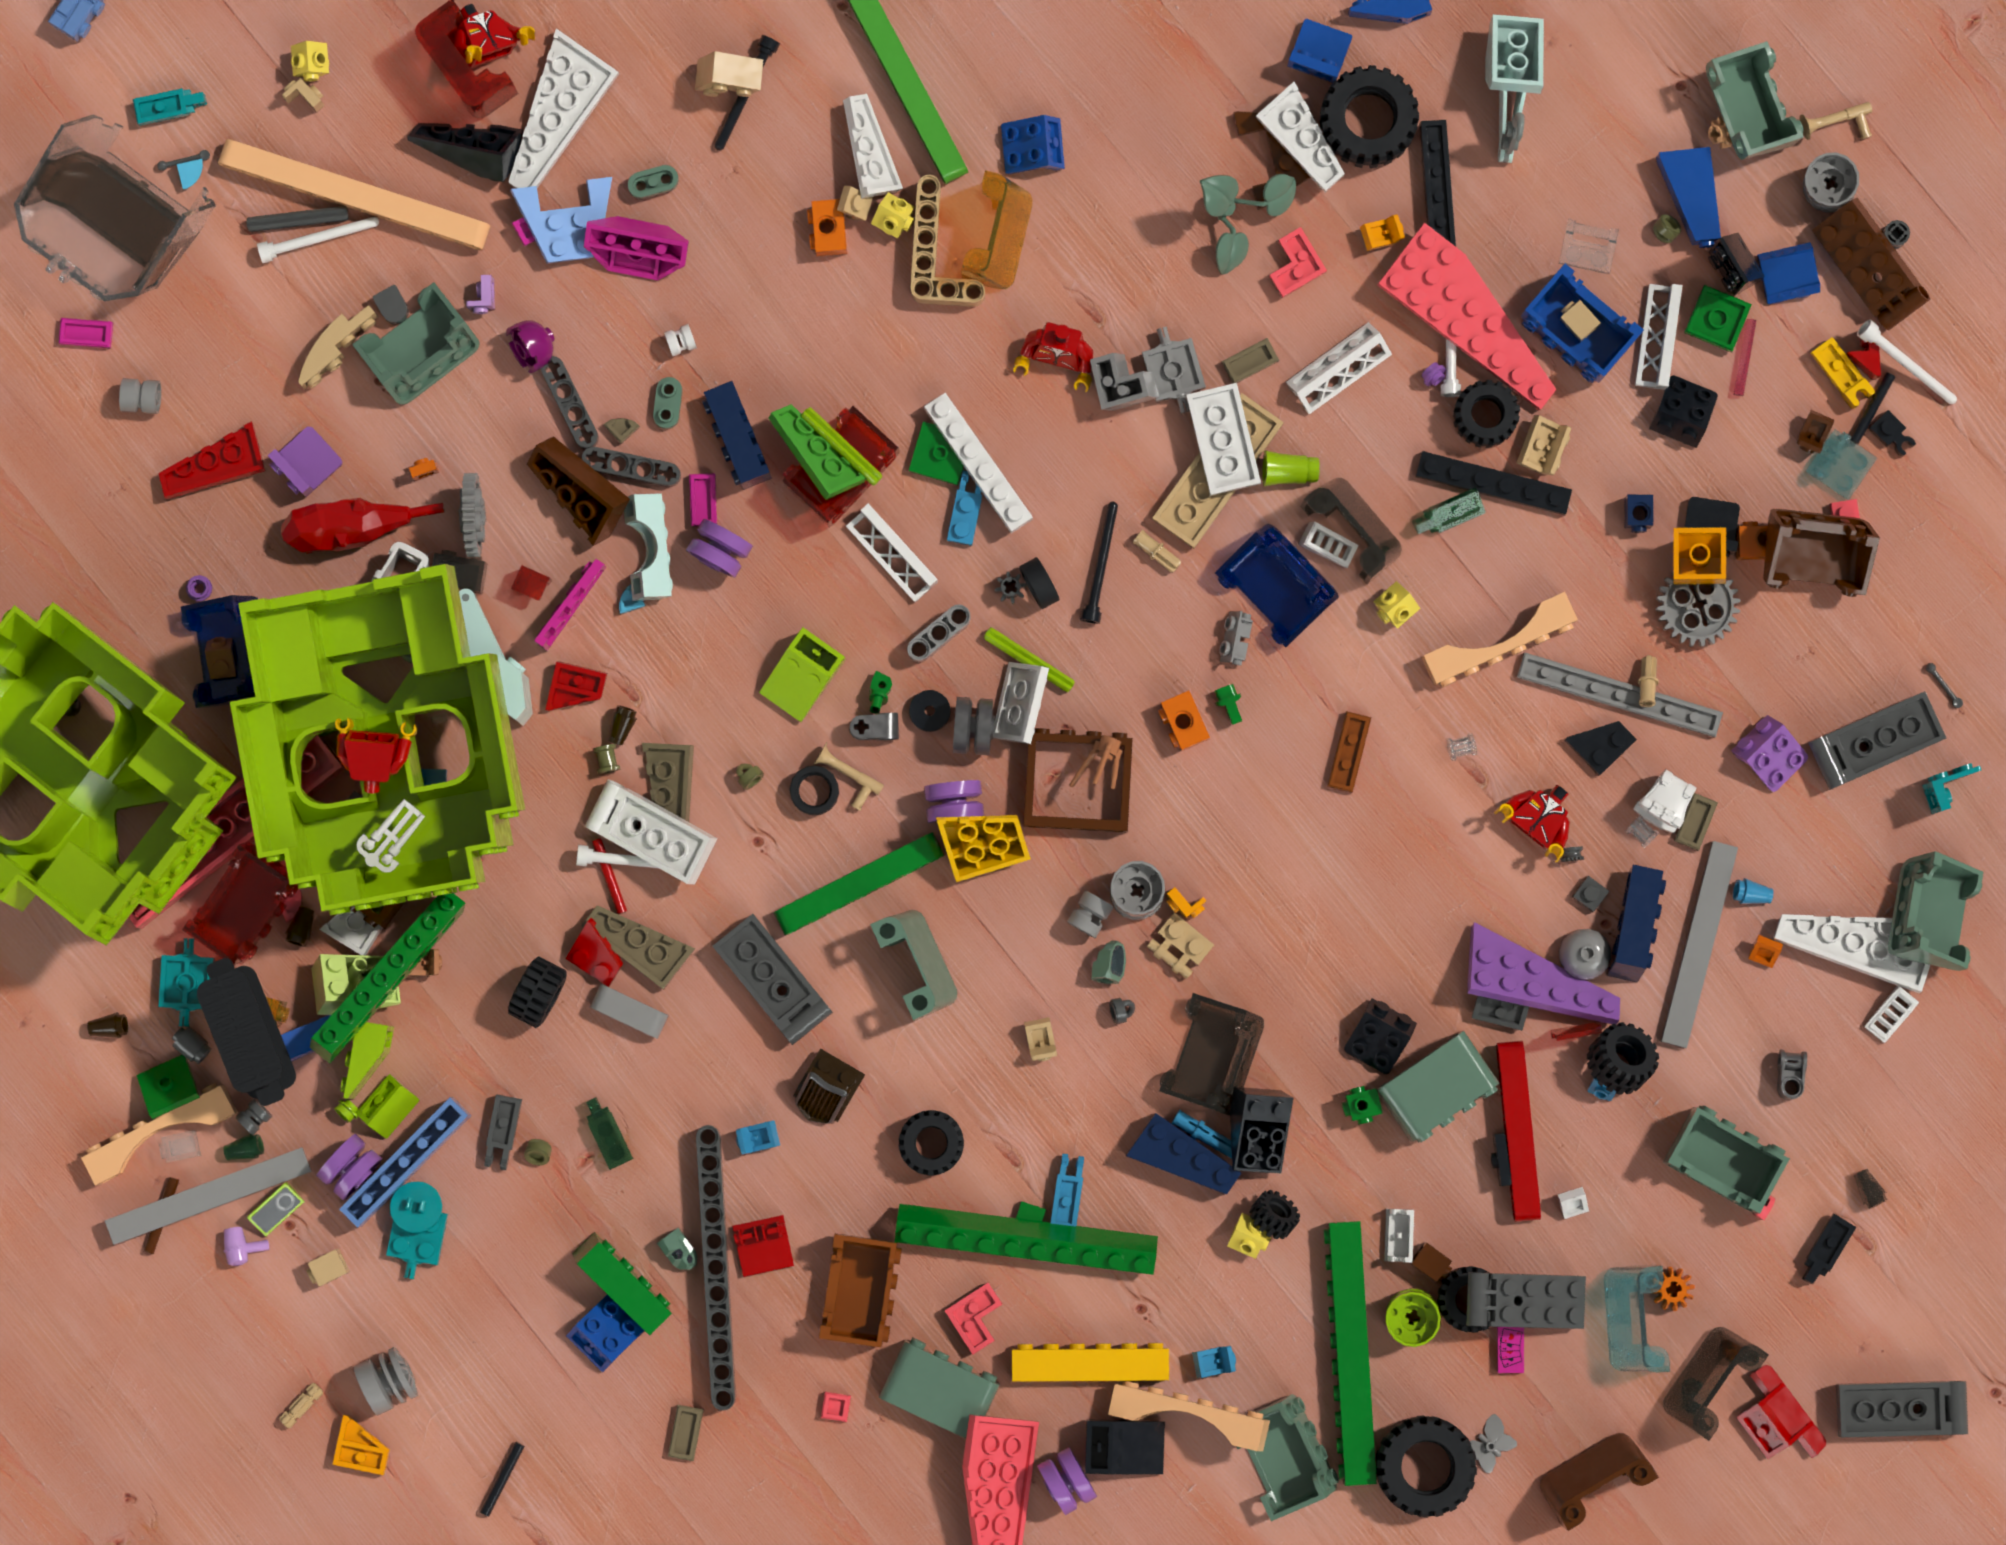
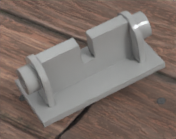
M1242 611L1229 612V616H1227L1224 624L1226 630L1224 641L1219 649L1221 655L1220 662H1232L1231 664L1242 666V661L1246 659L1248 643L1240 642V638H1250L1253 623L1250 614L1243 613Z

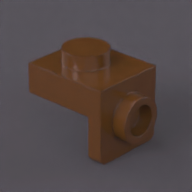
M1810 410L1797 437V444L1800 445V448L1808 453L1813 454L1817 452L1820 454L1823 444L1834 424V419Z

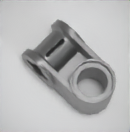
M898 713L856 716L850 723V734L857 740L899 739ZM859 721H863V724L869 728L864 731V734H859L858 730H854V726H857Z
M1780 1049L1777 1065V1091L1783 1099L1793 1100L1800 1097L1804 1092L1807 1052L1802 1051L1801 1054L1788 1053ZM1787 1081L1795 1083L1797 1090L1794 1095H1790L1785 1091V1083Z

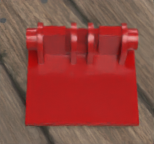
M784 1215L733 1226L734 1240L737 1245L743 1277L794 1266Z

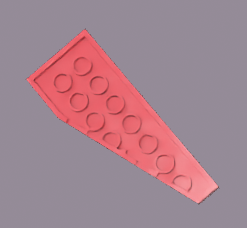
M1423 223L1377 285L1532 406L1541 410L1555 392V386L1466 254L1426 223Z
M969 1414L962 1469L972 1545H1022L1039 1422Z

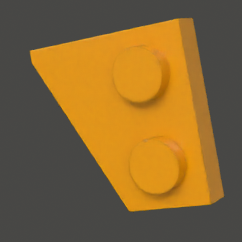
M343 1415L332 1465L385 1475L390 1449L349 1415Z

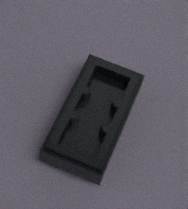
M1492 1134L1495 1153H1491L1492 1168H1497L1499 1186L1511 1185L1505 1134Z

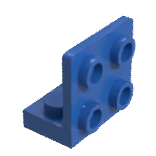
M1305 19L1287 67L1333 83L1337 81L1352 40V35Z
M1040 115L1001 124L1006 174H1015L1039 168L1055 171L1065 169L1060 118Z
M607 1294L571 1329L566 1337L603 1373L644 1330Z

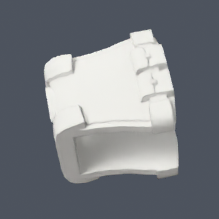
M396 542L391 546L388 553L390 556L383 568L376 570L371 582H373V579L391 576L400 557L417 565L416 571H420L419 569L430 567L429 558L423 552L403 542Z
M1665 769L1649 792L1640 801H1637L1633 810L1641 818L1659 829L1674 833L1677 828L1680 829L1687 806L1697 787L1688 784Z

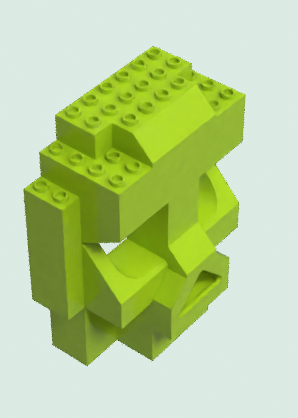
M442 564L419 569L420 571L373 579V582L238 603L255 697L231 701L230 707L258 858H266L267 862L285 860L290 885L298 884V889L317 887L321 912L329 911L330 915L351 912L350 907L355 906L357 911L432 897L431 892H433V896L457 893V887L459 892L478 889V883L485 882L481 856L508 852L507 846L514 845L509 818L518 817V811L525 810L498 657L497 654L490 653L476 656L470 655L454 566ZM411 654L413 662L412 669L388 703H384L346 677L342 672L346 666ZM448 710L461 720L465 729L470 756L469 765L466 771L456 779L424 786L414 736L410 738L412 744L407 761L397 774L391 775L388 782H380V791L378 793H366L364 791V781L360 780L362 798L326 804L309 797L301 788V760L304 749L317 735L327 731L338 730L335 727V721L338 718L342 721V728L347 726V718H350L354 723L352 730L399 734L400 739L403 737L400 728L404 722H406L404 732L406 734L413 732L415 715ZM405 799L425 817L401 847L400 853L393 857V860L400 863L397 868L392 872H382L376 866L370 867L366 864L365 857L357 850V842L363 834L370 840V835L373 831L377 830L401 801ZM404 806L387 829L392 832L409 809ZM413 814L396 836L400 839L418 817ZM383 833V837L379 842L376 841L375 847L372 850H365L368 853H375L388 836ZM393 840L379 856V862L381 864H383L381 861L383 855L388 854V849L392 846V844L395 845V842Z
M54 602L42 611L39 620L14 605L12 609L3 615L0 623V796L19 773L56 803L35 831L28 837L13 841L6 839L0 834V900L23 912L37 895L85 935L107 946L138 904L160 914L215 843L223 830L209 820L207 815L237 777L187 738L188 735L171 723V720L185 702L74 615ZM88 686L93 687L107 698L113 705L115 712L114 727L91 759L53 729L72 703ZM168 802L169 805L124 863L120 864L116 820L117 811L125 808Z

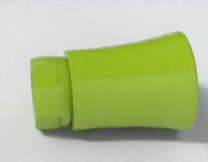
M1265 450L1262 463L1263 486L1317 482L1320 472L1319 458L1307 457L1306 455L1281 454Z

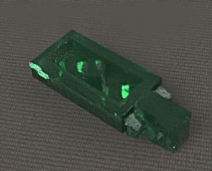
M1473 488L1429 507L1423 511L1424 515L1412 520V523L1418 534L1428 530L1431 533H1441L1483 515L1486 511L1478 490Z
M597 1097L588 1100L586 1103L591 1111V1115L586 1116L589 1122L588 1125L608 1168L611 1170L634 1159L608 1106L602 1109Z

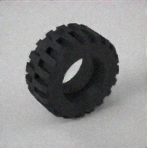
M1369 65L1367 69H1362L1359 66L1350 73L1346 71L1340 75L1337 81L1330 85L1328 92L1325 94L1320 111V129H1322L1323 136L1330 145L1334 155L1339 154L1342 157L1341 160L1347 164L1350 161L1355 163V167L1360 168L1363 165H1369L1370 168H1377L1379 164L1387 165L1392 163L1394 158H1399L1406 148L1410 146L1419 121L1417 97L1413 96L1411 86L1409 84L1405 85L1403 82L1404 78L1399 74L1394 76L1388 68L1384 67L1383 70L1376 69L1375 65ZM1361 95H1374L1389 104L1393 111V124L1386 135L1378 139H1364L1355 135L1348 128L1345 112L1347 106L1354 98Z
M1422 1415L1403 1420L1399 1425L1393 1426L1386 1437H1383L1380 1442L1379 1451L1377 1450L1376 1474L1380 1488L1397 1508L1410 1515L1428 1518L1429 1516L1439 1517L1448 1511L1452 1512L1457 1509L1456 1506L1468 1498L1467 1495L1470 1489H1473L1475 1484L1474 1478L1477 1475L1476 1455L1469 1439L1456 1426L1439 1417ZM1417 1443H1436L1449 1456L1451 1465L1449 1476L1445 1483L1435 1490H1417L1411 1487L1403 1477L1402 1459L1406 1451Z

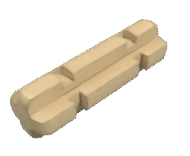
M312 1383L306 1389L307 1393H302L289 1407L290 1411L283 1413L280 1421L284 1426L292 1428L297 1422V1417L300 1419L314 1404L313 1400H318L323 1395V1390L317 1384Z

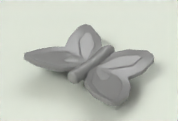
M1492 1414L1486 1421L1484 1428L1486 1437L1482 1433L1478 1435V1439L1482 1442L1470 1441L1471 1447L1475 1451L1476 1460H1479L1480 1466L1486 1473L1493 1471L1496 1464L1495 1456L1500 1457V1451H1509L1517 1446L1516 1440L1504 1434L1503 1423L1496 1414Z

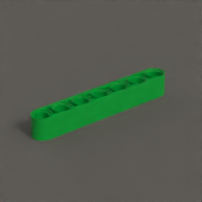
M929 833L778 909L773 914L784 935H789L944 856V853L934 833Z

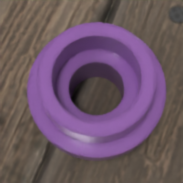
M1436 362L1431 364L1422 373L1424 384L1426 386H1437L1445 378L1446 368L1443 365L1439 366Z
M194 576L187 582L186 592L191 599L204 601L212 593V584L204 576ZM198 584L204 586L202 593H196L195 591Z

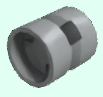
M122 379L119 393L120 411L136 413L140 408L145 413H159L161 405L160 381L146 380L140 384L138 379Z
M1085 890L1078 902L1080 908L1073 910L1067 922L1087 935L1096 938L1102 928L1101 921L1107 920L1114 907Z

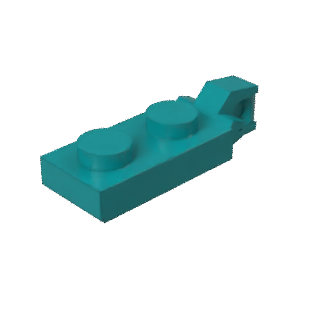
M177 89L133 99L137 124L141 126L188 116L195 113L194 108L207 105V100L203 92L191 94L190 89Z

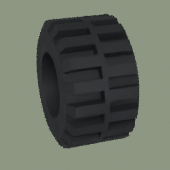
M1480 380L1466 387L1461 393L1453 411L1454 426L1458 428V434L1466 438L1467 443L1470 444L1472 442L1476 444V447L1480 448L1481 446L1490 448L1493 445L1503 443L1504 440L1511 436L1519 422L1520 405H1517L1518 399L1516 395L1513 396L1511 394L1512 390L1509 387H1503L1501 382L1493 383L1492 380L1481 382ZM1489 400L1499 407L1501 420L1495 427L1484 428L1473 420L1471 410L1477 401Z
M540 956L536 957L527 967L512 995L508 1006V1014L534 1028L539 1027L553 1008L566 981L567 971Z
M1619 1022L1617 1025L1614 1023L1606 1028L1590 1045L1586 1058L1590 1061L1587 1063L1588 1069H1592L1591 1075L1599 1080L1598 1084L1601 1087L1603 1085L1606 1086V1090L1610 1092L1615 1090L1616 1094L1622 1095L1624 1092L1631 1094L1633 1091H1637L1655 1073L1659 1065L1657 1062L1659 1053L1655 1052L1657 1046L1650 1041L1652 1038L1649 1034L1646 1036L1643 1033L1644 1030L1642 1028L1636 1029L1635 1025L1631 1023L1627 1026L1624 1022ZM1617 1053L1624 1056L1629 1064L1623 1062Z
M927 1110L915 1114L904 1124L899 1135L901 1157L911 1169L920 1174L933 1176L945 1173L956 1165L963 1153L964 1138L959 1124L951 1116L941 1111ZM925 1128H938L946 1136L947 1147L944 1153L937 1158H926L917 1150L916 1138Z
M1473 1266L1461 1267L1450 1272L1445 1280L1441 1282L1442 1285L1438 1289L1437 1299L1439 1311L1448 1324L1460 1331L1476 1333L1487 1330L1489 1326H1467V1314L1462 1313L1458 1309L1455 1299L1458 1290L1468 1284V1272H1490Z

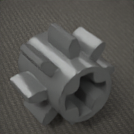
M1008 571L1006 574L1007 578L1004 580L999 577L997 578L1001 587L996 588L995 592H1002L1001 602L1008 598L1014 604V598L1017 596L1024 598L1020 589L1027 587V585L1019 583L1020 574L1014 578L1010 576ZM1016 583L1015 589L1017 591H1011L1009 594L1006 593L1005 584Z

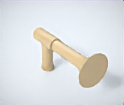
M1870 102L1846 108L1843 111L1820 118L1809 119L1803 114L1799 117L1803 125V135L1807 140H1810L1812 132L1821 127L1853 118L1856 119L1861 140L1872 136L1865 118L1866 114L1872 113Z
M827 742L813 766L820 763L829 765L862 785L854 802L851 803V806L860 811L870 792L872 791L879 795L884 786L863 772L857 771L834 757L828 751Z

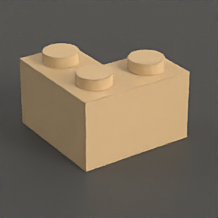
M716 51L698 59L695 90L703 91V95L712 97L725 93L727 90L736 91L738 96L750 97L751 94L761 90L763 60Z

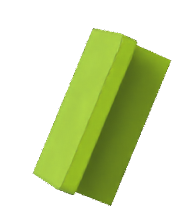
M389 1074L356 1114L366 1125L387 1139L416 1106L419 1098Z

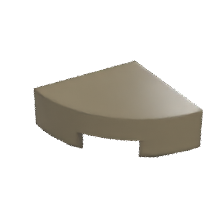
M624 418L611 419L603 424L621 444L640 428L636 422Z

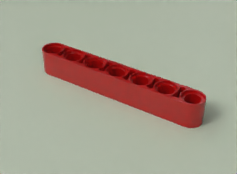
M1523 1041L1496 1043L1504 1133L1512 1182L1510 1192L1514 1222L1541 1220Z

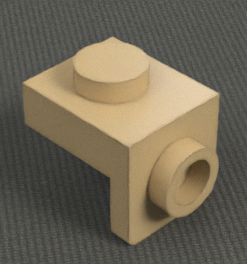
M301 78L297 82L295 80L291 81L284 88L285 92L282 94V97L288 104L301 94L316 112L325 106L320 100L323 97L321 92L314 85L309 88Z
M844 186L837 210L847 214L849 219L866 221L873 197L861 198L860 190L851 186Z
M1050 1017L1024 1022L1032 1061H1046L1057 1056Z

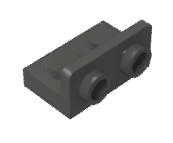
M1477 996L1472 1018L1522 1031L1529 1006Z

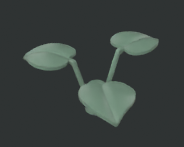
M1277 174L1271 177L1263 190L1264 201L1235 198L1239 191L1238 183L1235 178L1228 175H1215L1200 180L1207 213L1214 217L1218 216V220H1221L1230 230V233H1223L1220 236L1216 245V262L1220 274H1227L1240 265L1248 252L1249 243L1247 236L1242 232L1236 233L1234 226L1226 219V216L1234 213L1235 203L1266 206L1268 215H1281L1287 211L1294 200L1296 192L1294 177L1286 174Z

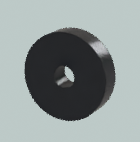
M926 690L913 698L909 707V714L913 724L918 729L925 732H935L947 724L951 709L947 698L943 694L934 690ZM929 706L935 709V713L932 716H928L925 713V709Z

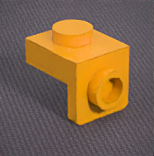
M1397 214L1360 226L1367 251L1392 246L1405 238L1404 228Z
M1176 887L1166 894L1169 898L1166 901L1168 906L1175 913L1180 911L1185 918L1190 915L1195 918L1205 910L1203 904L1206 902V899L1204 897L1191 907Z

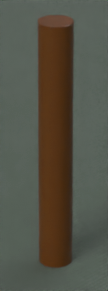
M169 1177L162 1199L175 1195L179 1179ZM163 1227L150 1232L144 1249L145 1252L154 1254Z

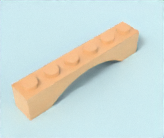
M1563 592L1541 602L1527 625L1519 633L1503 643L1478 649L1446 645L1424 655L1422 660L1434 686L1441 683V686L1445 687L1456 682L1455 676L1462 673L1466 677L1480 671L1478 666L1488 662L1489 666H1492L1502 661V655L1508 652L1516 655L1527 649L1525 645L1535 641L1536 645L1551 639L1549 634L1557 630L1559 634L1573 629L1572 624L1578 619L1566 593Z
M216 1083L202 1089L203 1095L200 1098L158 1116L149 1123L146 1119L132 1126V1132L124 1135L122 1131L109 1138L110 1143L103 1147L99 1143L87 1149V1155L81 1159L94 1185H101L123 1174L128 1161L137 1148L160 1130L183 1123L217 1125L238 1114L225 1086L220 1085L217 1087Z
M1124 1381L1123 1384L1114 1385L1108 1415L1140 1421L1150 1415L1164 1411L1188 1412L1213 1424L1227 1437L1232 1445L1254 1451L1264 1450L1270 1420L1263 1419V1413L1248 1410L1246 1415L1238 1413V1407L1223 1404L1221 1409L1213 1407V1401L1198 1398V1402L1188 1401V1395L1173 1392V1396L1163 1394L1164 1389L1149 1386L1148 1390L1138 1388L1139 1383Z

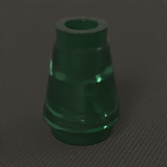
M250 1133L223 1147L225 1158L228 1161L259 1158V1155L264 1154V1143L261 1136Z

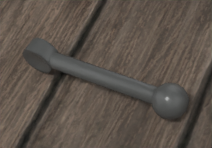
M202 150L198 155L169 162L160 161L157 164V168L160 171H164L167 167L200 158L203 161H207L210 158V153L207 150Z
M1928 663L1926 665L1927 672L1933 674L1952 699L1953 707H1962L1963 700L1954 695L1936 671L1935 664Z

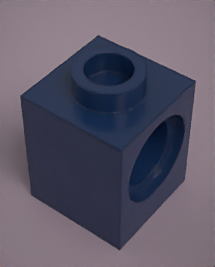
M1627 494L1624 498L1625 528H1631L1632 533H1645L1647 528L1650 529L1653 526V495ZM1634 508L1644 510V520L1639 521L1633 517L1632 512Z

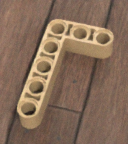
M924 175L917 184L911 295L916 302L923 304L979 306L985 299V287L980 281L935 277L941 188L938 178L933 175ZM933 183L936 186V190L932 194H926L922 191L924 184ZM925 208H930L935 214L931 219H923L920 215L921 211ZM922 234H930L933 237L932 242L928 245L921 244L918 239ZM928 259L931 262V266L927 270H920L917 267L918 261ZM925 284L930 290L928 294L920 296L915 292V289L918 285ZM945 286H952L955 289V294L951 297H944L941 294V290ZM972 287L978 288L981 291V295L976 299H971L966 294L968 289Z

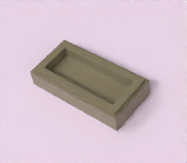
M1268 338L1223 360L1222 365L1234 384L1279 362V359Z
M1694 793L1686 809L1684 822L1678 830L1674 841L1699 851L1718 802Z
M677 1405L668 1457L694 1461L704 1409Z

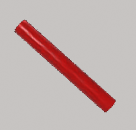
M601 838L592 841L595 852L606 853ZM599 863L617 914L627 912L611 864Z

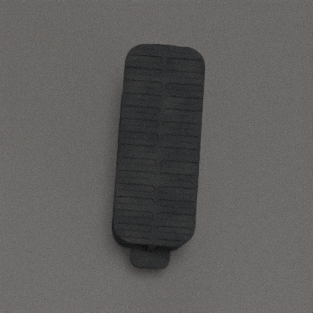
M223 958L207 966V973L210 979L199 985L197 998L232 1086L237 1091L248 1093L250 1097L258 1099L259 1103L263 1106H268L282 1100L285 1095L284 1090L291 1087L296 1080V1071L256 972L248 966L235 968L232 960L229 958Z

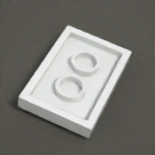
M1014 662L1008 663L994 721L993 738L1031 744L1049 668Z

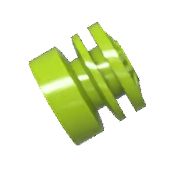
M1409 1288L1398 1292L1391 1298L1386 1308L1385 1319L1388 1332L1397 1342L1404 1346L1417 1347L1427 1344L1435 1337L1440 1328L1441 1316L1438 1304L1430 1294L1421 1289ZM1412 1310H1416L1417 1316L1420 1319H1415L1413 1323H1410L1409 1317L1405 1315L1406 1313H1411Z

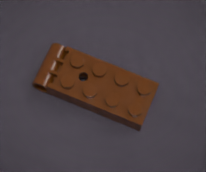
M1858 198L1849 201L1812 230L1874 317L1877 316L1880 324L1886 330L1892 329L1930 301V296L1926 289L1919 283ZM1877 273H1880V274H1881V276H1882V280H1881V281L1877 279V277H1876V274H1877Z

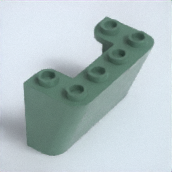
M1768 41L1712 59L1706 65L1708 81L1734 150L1741 160L1792 147L1804 137L1801 121L1796 120L1793 116L1785 117V106L1779 101L1777 85L1769 75V71L1773 69L1776 62V54L1770 48Z
M909 910L870 924L880 948L907 941L926 986L902 996L913 1021L948 1007L955 1002L957 998L956 986L922 913L916 910Z
M913 1337L911 1341L905 1339L879 1398L966 1438L969 1414L986 1416L1000 1386V1383L996 1382L997 1376L984 1370L982 1374L972 1372V1366L962 1361L954 1364L948 1361L950 1356L941 1351L935 1350L934 1354L925 1349L926 1343Z
M1294 1394L1255 1411L1263 1413V1419L1270 1420L1263 1451L1247 1449L1267 1491L1260 1499L1271 1521L1325 1499L1336 1490L1337 1483H1339L1336 1471L1333 1468L1331 1469L1328 1464L1326 1449L1323 1445L1319 1444L1315 1436L1317 1434L1316 1428L1312 1421H1308L1304 1412L1306 1409L1303 1400Z

